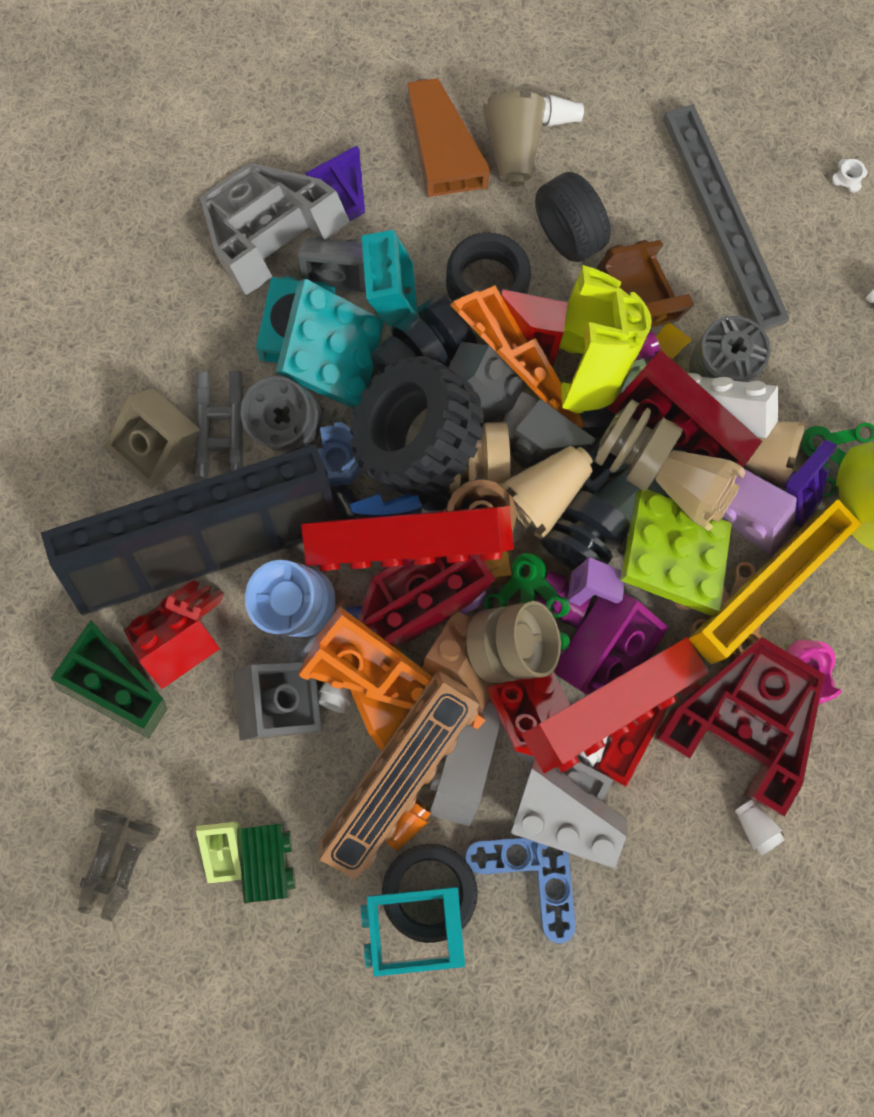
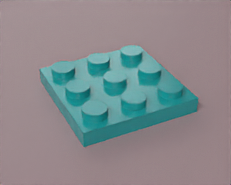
M303 279L297 284L275 373L354 410L355 406L359 405L363 398L360 396L363 390L369 388L374 367L371 354L379 345L384 320L319 285Z

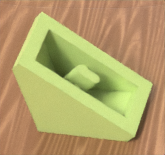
M228 822L196 827L207 883L242 880L237 830L240 829V823Z

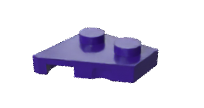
M358 146L305 173L306 176L321 179L337 192L349 221L365 214L360 150Z
M826 439L798 472L794 471L789 476L785 485L787 493L797 498L794 524L800 527L803 526L821 504L824 487L831 471L824 467V464L836 453L837 445Z

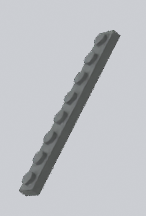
M692 104L665 112L663 121L750 319L762 327L764 331L786 324L790 319L695 105Z

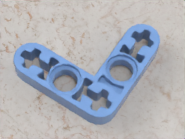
M526 838L478 841L471 844L465 852V860L474 873L493 874L536 870L543 934L552 942L560 944L569 941L575 933V915L569 853L561 850V855L555 856V867L563 866L564 874L552 872L543 875V867L550 868L549 857L542 855V849H547V845ZM514 844L522 846L526 852L525 861L518 866L510 864L506 857L508 848ZM494 845H501L500 859L503 864L502 868H496L497 860L486 861L485 868H479L477 862L471 861V855L477 853L478 847H483L484 853H496ZM553 878L561 880L565 887L563 896L556 900L550 899L545 893L546 883ZM567 903V911L560 910V919L568 923V929H563L562 936L557 937L555 931L549 930V924L555 922L554 910L546 912V904L559 906Z

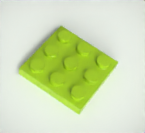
M640 489L635 496L620 581L705 614L716 615L721 609L732 523L720 519L719 522L711 519L709 523L713 528L708 532L696 525L673 499L648 489L646 491Z

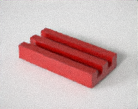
M192 580L170 594L165 607L196 621L221 603L224 592L217 590L215 593L210 594L212 587L205 585L198 589L200 582Z

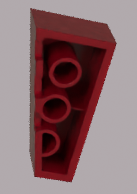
M662 350L658 352L608 407L609 411L617 414L632 399L639 403L632 415V418L639 421L646 408L651 410V414L646 425L647 427L653 429L662 418H665L683 429L674 446L692 454L731 460L742 467L750 460L763 442Z

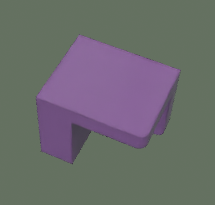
M589 557L571 572L568 601L581 606L593 595H597L614 603H619L623 600L624 582L620 581L622 571Z

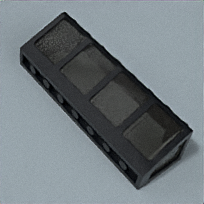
M313 444L41 532V536L52 570L80 614L84 616L303 543L301 524L339 520L317 446Z

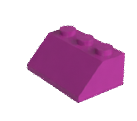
M623 593V600L619 603H614L599 596L584 622L578 627L569 647L560 655L554 673L587 696L647 661L669 627L638 600Z

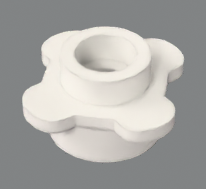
M857 159L840 160L838 163L839 169L832 176L833 184L847 187L853 193L858 192L862 187L861 180L867 175V169Z

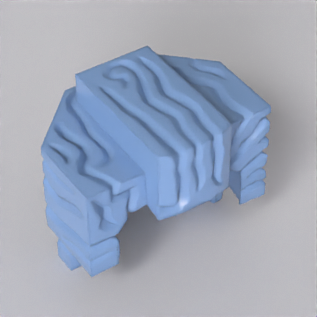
M342 422L334 423L332 426L321 427L320 433L323 448L318 449L325 472L328 474L330 487L352 484L362 471V468L358 466L354 457L355 453L352 452L350 440L353 439V435L350 433V428Z

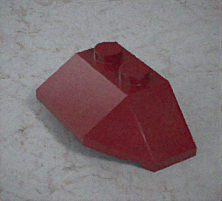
M480 554L468 555V561L447 563L446 556L435 557V563L414 565L413 559H402L403 565L388 567L372 578L364 599L361 614H359L357 620L395 647L414 640L472 604L490 586L495 577L486 562L480 561Z

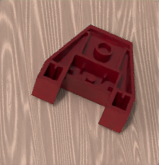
M760 637L699 688L669 711L653 739L683 758L690 759L707 731L761 764L744 795L774 814L785 817L803 786L825 674L767 639Z

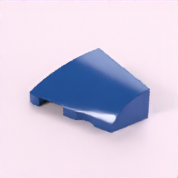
M380 494L350 504L353 514L364 517L422 513V506L418 495L411 496L406 494L383 503Z

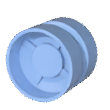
M274 560L259 567L251 576L245 591V606L250 619L258 628L271 634L293 637L312 636L324 628L335 610V591L328 577L318 569L288 560Z

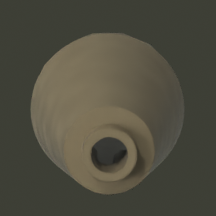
M521 91L501 92L490 96L488 104L485 102L483 104V112L499 177L502 181L506 182L507 186H523L525 181L529 180L532 175L546 109L544 98L536 93L530 92V98L521 97Z

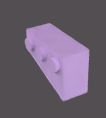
M745 470L746 473L743 479L736 476L734 483L740 486L739 490L721 519L732 523L733 529L772 557L794 528L797 498Z

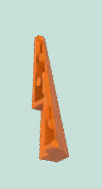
M496 286L481 292L477 290L450 304L545 403L578 427H585L578 413L562 408V384L536 338L527 342Z
M341 607L338 608L320 631L299 670V676L303 679L309 680V678L326 682L331 687L338 689L343 687L363 693L365 697L407 709L412 708L433 678L428 672ZM478 711L476 718L470 724L472 728H480L485 722L484 715Z

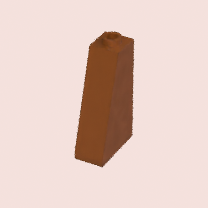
M419 79L415 82H408L407 101L427 197L488 188L489 166L439 79Z

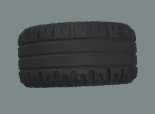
M565 172L542 185L537 190L535 208L538 219L549 241L564 258L573 262H581L602 250L609 243L611 227L606 209L597 192L584 177L574 172Z
M483 232L482 234L477 233L476 235L468 236L455 247L448 259L446 288L452 302L475 292L464 282L461 273L469 264L483 259L498 261L511 271L515 282L507 289L508 291L528 293L531 279V266L528 256L515 240H511L506 235L496 234V232Z
M439 844L416 845L397 856L385 874L382 894L398 893L403 875L414 864L427 860L441 862L455 873L459 881L461 926L464 929L474 914L478 898L476 878L468 862L453 849ZM400 903L383 905L392 925L404 936L423 943H437L446 940L445 920L437 924H422L411 919L405 913Z

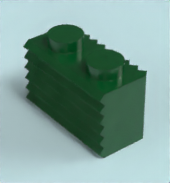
M284 824L237 829L243 902L252 903L289 898L290 890L296 889L294 867H288L286 854L292 852L291 831H284Z

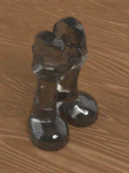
M95 809L92 821L101 830V835L89 871L85 877H82L80 882L79 912L89 914L95 904L98 892L107 894L101 919L105 921H112L123 901L128 899L130 893L128 886L140 853L147 843L157 839L160 827L139 819H130L127 826L126 842L113 878L108 877L107 873L120 837L126 828L129 816L109 810Z

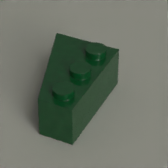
M92 620L86 625L51 677L52 682L60 692L148 739L168 710L163 697L129 663Z

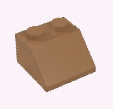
M457 612L450 618L429 650L422 669L431 676H434L439 670L472 690L480 704L478 711L482 713L490 700L487 691L488 687L498 685L499 683L484 681L473 669L469 660L466 643L467 631L472 618Z

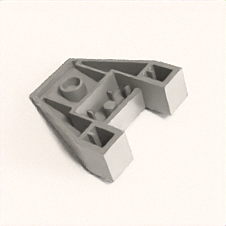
M251 162L200 196L215 253L231 281L245 295L257 290L272 277L263 259L304 230L310 228L325 240L329 236L336 234L343 226L350 222L337 192L321 179Z

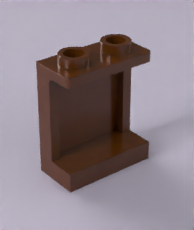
M642 240L630 246H613L606 251L605 257L596 268L621 281L619 288L628 295L631 292H635L642 299L651 315V328L679 321L694 306L689 294L675 297L656 258V254L663 247L661 240L651 242Z

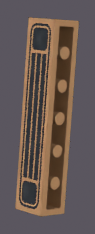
M439 670L435 673L319 840L320 861L357 880L364 869L368 870L372 866L380 845L383 841L387 842L391 839L399 818L404 812L408 813L416 802L418 791L424 783L428 784L431 782L442 757L449 755L453 751L461 730L465 725L469 726L476 718L480 704L472 690Z

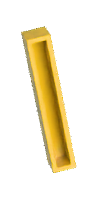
M839 499L819 510L721 606L719 613L710 616L688 638L691 644L711 665L726 659L862 523Z

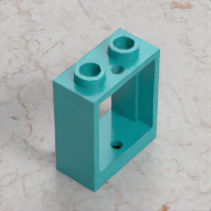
M389 230L362 235L366 299L388 326H393L409 313L418 316L414 262L395 231ZM406 289H411L409 294H405Z
M458 887L368 895L367 904L360 905L362 928H369L371 942L364 944L365 968L373 967V977L466 967ZM443 899L448 955L383 962L378 905Z

